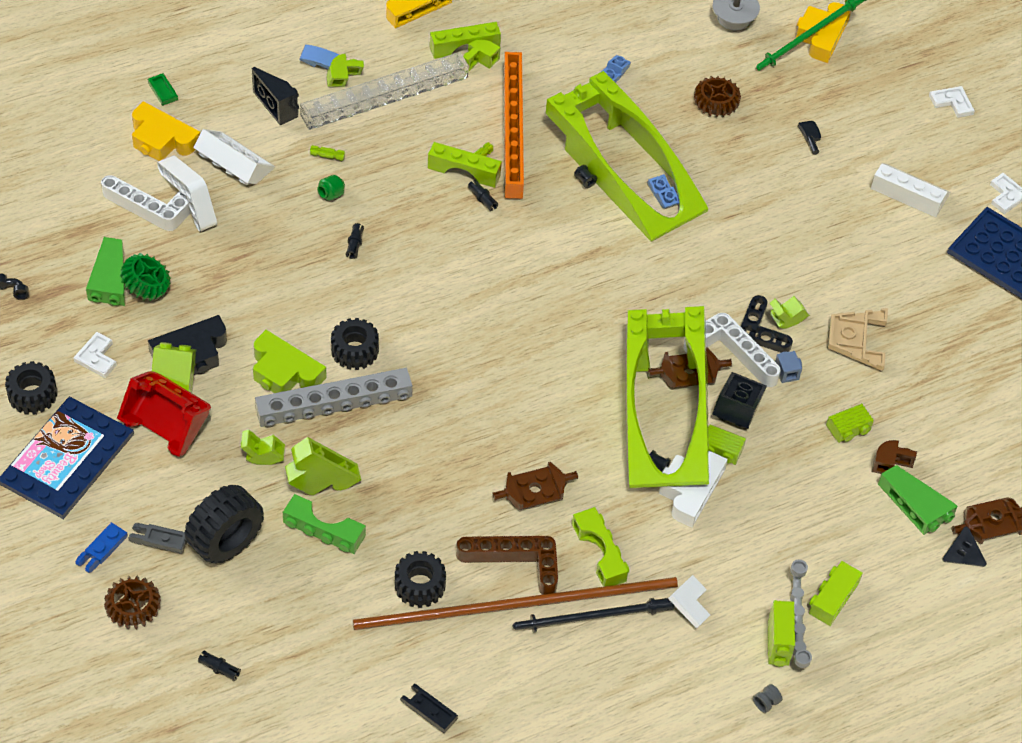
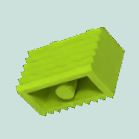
M861 403L829 416L826 426L837 442L840 443L841 441L848 442L854 436L865 435L870 432L874 420Z
M710 424L709 451L728 459L727 463L736 465L744 449L746 438Z

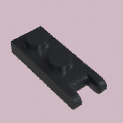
M414 683L411 689L416 694L411 699L403 695L400 698L401 702L445 734L458 719V715Z

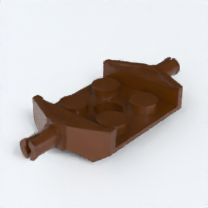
M706 347L708 384L716 382L718 371L723 367H732L731 359L719 360ZM665 352L660 367L648 368L649 376L660 375L671 388L699 385L697 368L691 369L694 371L692 374L685 372L686 369H690L688 367L687 354L669 356L668 352Z
M548 462L547 467L513 476L511 472H508L506 488L501 491L492 492L494 501L506 497V500H509L519 510L563 499L567 481L578 479L577 471L566 474L562 473L552 462ZM538 487L540 491L533 492L530 490V488Z
M1009 497L967 506L964 512L963 524L952 526L953 534L961 533L964 527H968L975 541L979 544H983L986 539L1015 532L1022 535V507L1020 508L1016 501ZM991 514H995V515L999 516L1000 519H999V520L993 519V518L991 517Z

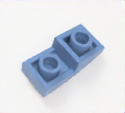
M305 44L299 60L313 67L319 65L329 69L332 60L339 54L324 48Z
M616 55L608 61L607 67L602 71L616 83L629 68L631 62L622 56Z
M665 174L648 179L649 188L663 208L679 204L678 195L674 187H670Z

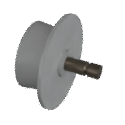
M713 0L712 5L719 23L730 30H742L748 27L760 11L758 0Z

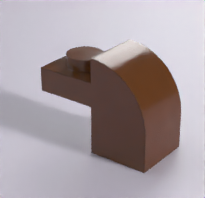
M898 440L886 441L877 450L872 472L882 474L894 467L895 464L913 468L917 451L898 447Z

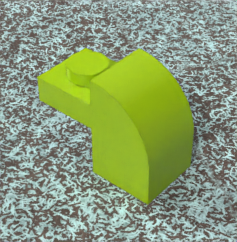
M488 40L470 42L468 44V52L462 58L463 70L469 72L478 63L490 69L500 59L501 47Z
M346 54L336 56L327 71L328 86L345 87L349 79L348 75L361 74L364 68V61L357 59L346 60Z
M795 296L783 304L777 299L770 302L773 308L770 314L782 329L795 326L810 316Z
M249 429L242 431L241 449L247 453V461L257 465H272L284 461L285 444L275 435L260 439Z

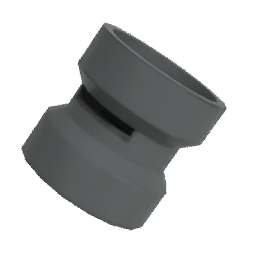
M773 684L767 685L763 692H758L753 696L756 707L763 713H767L772 709V705H777L783 700L780 691Z

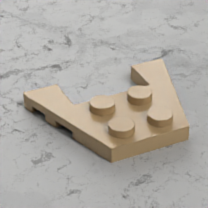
M881 308L880 311L874 312L872 310H865V313L857 314L855 312L831 314L828 349L883 371L885 367V353L866 350L867 323L886 326L888 308Z

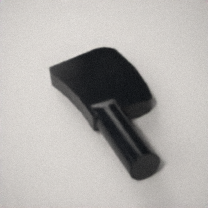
M799 122L798 128L806 142H808L813 155L818 154L819 149L815 141L821 140V134L816 122Z

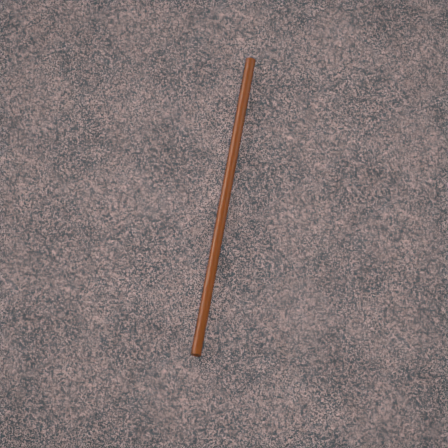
M676 577L353 619L354 630L667 589L678 587V581Z

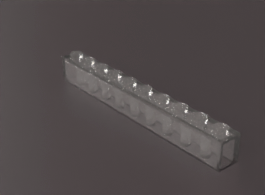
M458 52L301 103L300 115L309 130L464 80L468 78L469 65L462 54Z

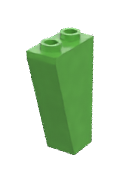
M103 238L86 287L89 301L125 306V284L121 283L122 278L120 277L121 267L124 264V249L121 239Z
M895 465L881 474L878 485L923 535L930 531H936L944 522L949 523L955 518L958 506L954 502L899 466Z

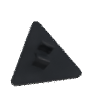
M964 527L942 558L943 562L980 567L987 565L968 527Z

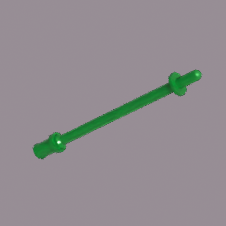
M845 0L844 6L772 55L767 52L765 54L766 59L757 64L756 69L760 71L769 64L774 67L776 65L775 60L845 12H853L857 6L867 0Z

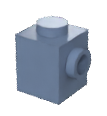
M791 351L777 354L775 362L781 370L779 375L781 383L799 380L802 372V362L797 357L796 352Z

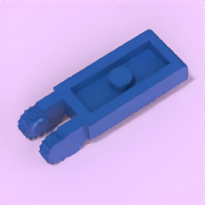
M111 522L85 551L77 557L75 564L82 566L89 558H92L85 568V571L91 573L127 538V532Z

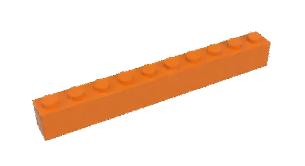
M505 52V198L523 199L524 189L522 52Z

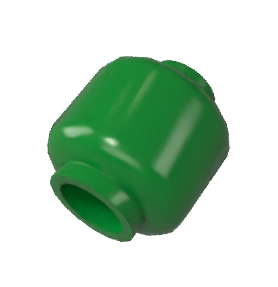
M337 175L325 177L318 183V194L327 201L334 200L343 195L345 183Z

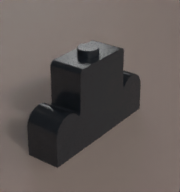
M220 315L213 316L148 340L149 352L153 358L154 347L162 342L171 343L172 347H179V345L191 346V349L196 350L194 375L205 373L207 370L219 366L217 349L224 347L227 343L226 326Z

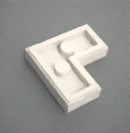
M962 86L930 91L929 97L935 108L951 105L957 118L974 115L975 111Z
M1002 173L991 181L990 185L1001 193L992 200L991 204L1004 215L1022 202V187L1006 174Z
M96 332L74 356V362L106 378L117 366L115 360L104 355L112 346L113 341Z
M692 575L668 599L697 629L710 614L697 601L707 589Z

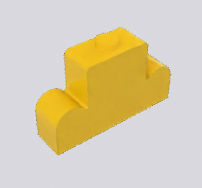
M388 0L386 3V18L396 29L451 4L452 0Z
M830 3L827 11L808 6L804 16H800L798 20L796 38L844 6V4ZM851 11L845 12L803 41L810 44L809 55L812 58L826 63L829 62L850 19Z
M144 101L132 112L135 130L132 133L133 147L144 155L161 161L174 149L182 156L190 155L196 150L194 146L201 133L195 128Z

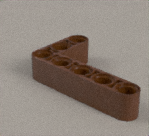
M551 536L461 537L457 541L456 557L463 563L537 562L539 592L542 595L557 592L556 542Z

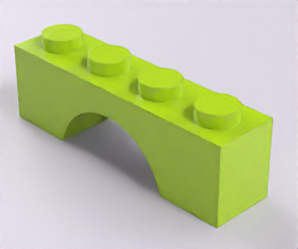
M497 22L430 32V49L433 58L436 59L449 57L458 47L475 40H488L500 46L501 32Z
M437 142L433 143L428 153V169L445 173L451 168L464 169L470 172L479 184L493 188L496 187L501 176L502 161Z
M596 507L573 514L572 526L580 541L592 542L602 550L604 557L597 563L596 570L602 586L625 583L629 573L628 564L623 562L619 547L614 545L612 533L609 529H606L602 514L598 513Z

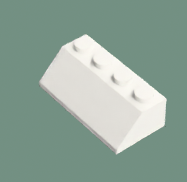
M203 129L194 146L199 151L198 154L207 159L210 158L213 160L212 163L214 165L225 168V172L232 176L236 175L239 177V181L245 185H249V183L257 184L275 167L222 131Z
M884 163L880 165L875 173L871 189L934 217H937L950 195V192Z

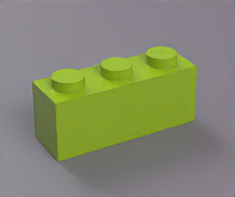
M843 561L840 562L838 567L834 566L829 573V580H824L821 584L819 595L812 597L809 603L811 606L809 614L831 626L859 585L863 572Z

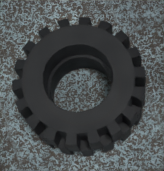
M349 318L346 322L341 321L340 325H336L331 333L332 357H334L336 363L340 362V366H347V369L355 368V370H359V367L364 369L367 367V364H373V360H376L379 354V333H377L376 327H373L371 322L367 323L365 319L361 321L359 318H355V320ZM350 342H360V343H362V344H361V345H358V346H352V345H349L348 343H350Z
M30 361L28 364L23 362L21 366L16 365L14 367L15 370L8 372L9 376H6L5 379L7 396L11 406L16 408L18 412L24 411V414H29V412L37 414L40 411L42 413L45 411V408L49 409L52 406L51 403H55L57 397L55 376L47 365L43 366L41 362L35 364L34 361ZM28 386H39L33 390H24Z
M414 551L413 555L408 553L406 558L402 557L399 560V564L395 567V591H397V596L402 598V602L405 604L409 602V606L414 607V605H418V608H422V605L429 607L431 602L437 603L438 598H442L443 591L446 588L445 565L441 564L439 557L435 559V555L432 553L428 555L426 551H422V553ZM417 575H423L428 577L430 581L415 583L410 579Z

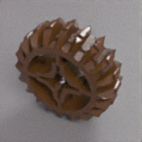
M710 76L709 79L704 78L695 88V105L698 106V110H703V114L709 113V116L716 115L718 117V115L724 117L726 114L730 115L740 105V88L736 86V83H732L731 79L726 80L725 77L719 78L717 76L714 78Z
M138 575L135 579H131L128 576L125 581L120 578L119 584L113 582V588H108V594L104 598V608L108 618H111L113 623L117 622L119 627L125 624L127 629L130 626H134L137 630L139 624L145 627L146 621L152 623V616L157 617L158 610L161 608V597L158 588L154 587V583L152 581L148 582L146 577L140 580Z

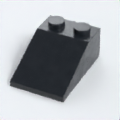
M251 68L253 93L277 123L283 125L298 118L299 105L297 98L299 94L296 88H293L287 81L259 68Z
M731 372L718 397L712 415L717 416L721 420L735 423L738 427L748 429L767 385Z

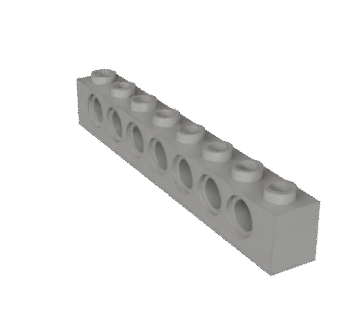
M406 367L255 397V407L260 427L273 426L279 423H289L294 420L309 419L314 416L329 415L334 412L349 411L354 408L368 407L379 403L384 404L399 399L404 400L412 397V383Z

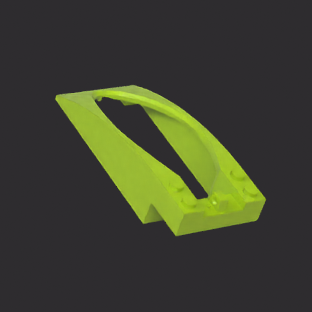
M604 71L590 77L589 83L583 86L581 84L575 86L573 91L565 95L560 92L547 99L545 114L566 135L565 151L579 166L586 165L590 173L597 176L596 184L651 242L708 212L704 199L668 143L641 109ZM599 103L609 114L607 129L612 130L621 125L674 180L679 198V212L675 217L669 218L658 213L616 174L594 143L581 113L582 111Z
M704 306L685 307V312L670 313L669 309H662V314H647V309L628 310L627 424L630 488L709 484L708 364ZM685 337L688 367L690 369L697 368L698 412L691 442L682 465L676 472L666 474L662 473L653 463L641 434L635 408L636 372L648 371V368H650L649 339Z

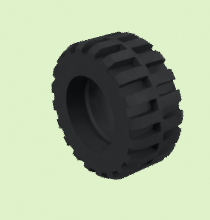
M228 485L220 487L219 490H214L211 492V495L206 496L201 504L195 507V511L190 514L189 522H186L185 526L186 541L206 562L217 564L230 560L236 554H240L245 547L247 548L251 540L257 536V532L261 529V523L264 520L263 507L242 486Z

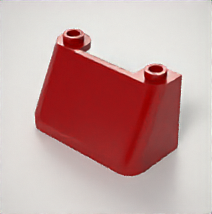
M148 371L130 378L117 419L127 427L141 424L169 441L167 448L170 453L180 457L187 452L207 419L211 405L163 375Z

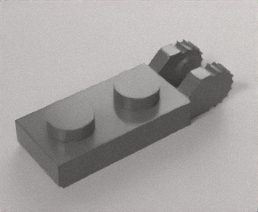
M135 523L132 529L138 533L145 534V536L132 533L128 537L132 543L180 554L183 553L187 543L185 532L152 524Z

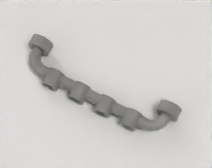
M797 559L793 561L790 569L793 575V590L790 600L794 602L795 648L793 655L795 656V664L800 668H806L811 663L812 655L806 650V644L803 641L806 627L803 624L805 609L802 606L804 591L801 588V577L806 575L808 565L805 561Z

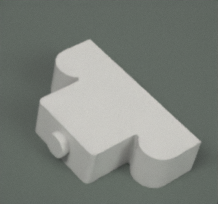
M709 451L708 485L664 486L659 488L660 495L673 500L671 514L676 521L691 528L694 526L722 477L728 459ZM676 455L669 468L665 467L662 473L671 474L676 472L682 465L685 457Z

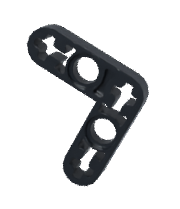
M754 296L750 301L740 327L745 332L747 330L750 331L748 335L759 346L780 353L789 352L793 343L789 335L760 326L768 301L764 296ZM758 303L761 304L759 310L756 309ZM749 316H756L758 320L752 321L749 319ZM767 335L771 339L766 341L763 340L761 336Z

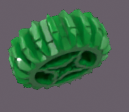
M142 253L138 255L133 254V256L126 259L121 267V283L125 284V289H130V294H136L137 298L141 296L143 300L147 298L150 301L153 299L157 300L170 287V271L165 270L166 265H162L161 260H155V256L151 258L148 253L146 255Z

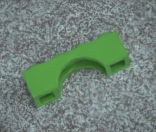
M296 494L293 495L283 511V523L288 527L301 530L308 536L319 538L326 544L337 546L344 552L355 554L366 537V525L350 518L334 524L318 520L313 514L312 501Z

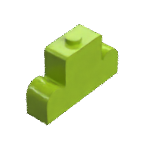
M265 330L254 341V357L258 362L253 366L254 381L259 383L265 390H270L273 393L289 391L297 383H299L300 388L320 385L327 378L326 366L270 331Z
M309 437L292 447L291 451L294 461L285 466L288 483L311 496L330 485L335 490H345L361 481L357 463Z

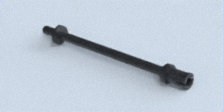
M649 598V601L643 604L536 619L535 615L531 614V620L515 622L512 627L515 630L532 628L533 633H536L537 627L645 611L653 615L659 611L674 610V604L668 598L656 600Z

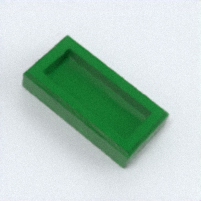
M164 73L147 79L149 86L162 106L178 101V95Z

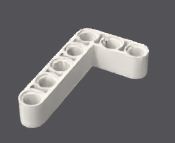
M175 155L158 161L157 166L160 174L187 197L198 231L201 232L217 225V219L204 179Z
M108 175L101 180L103 196L106 199L166 231L177 229L191 214L187 197L181 191L168 204H165L115 176Z
M718 313L706 320V347L720 340L762 384L767 385V387L777 385L781 371L779 365L727 313ZM685 340L683 347H684L685 352L687 353L686 340Z

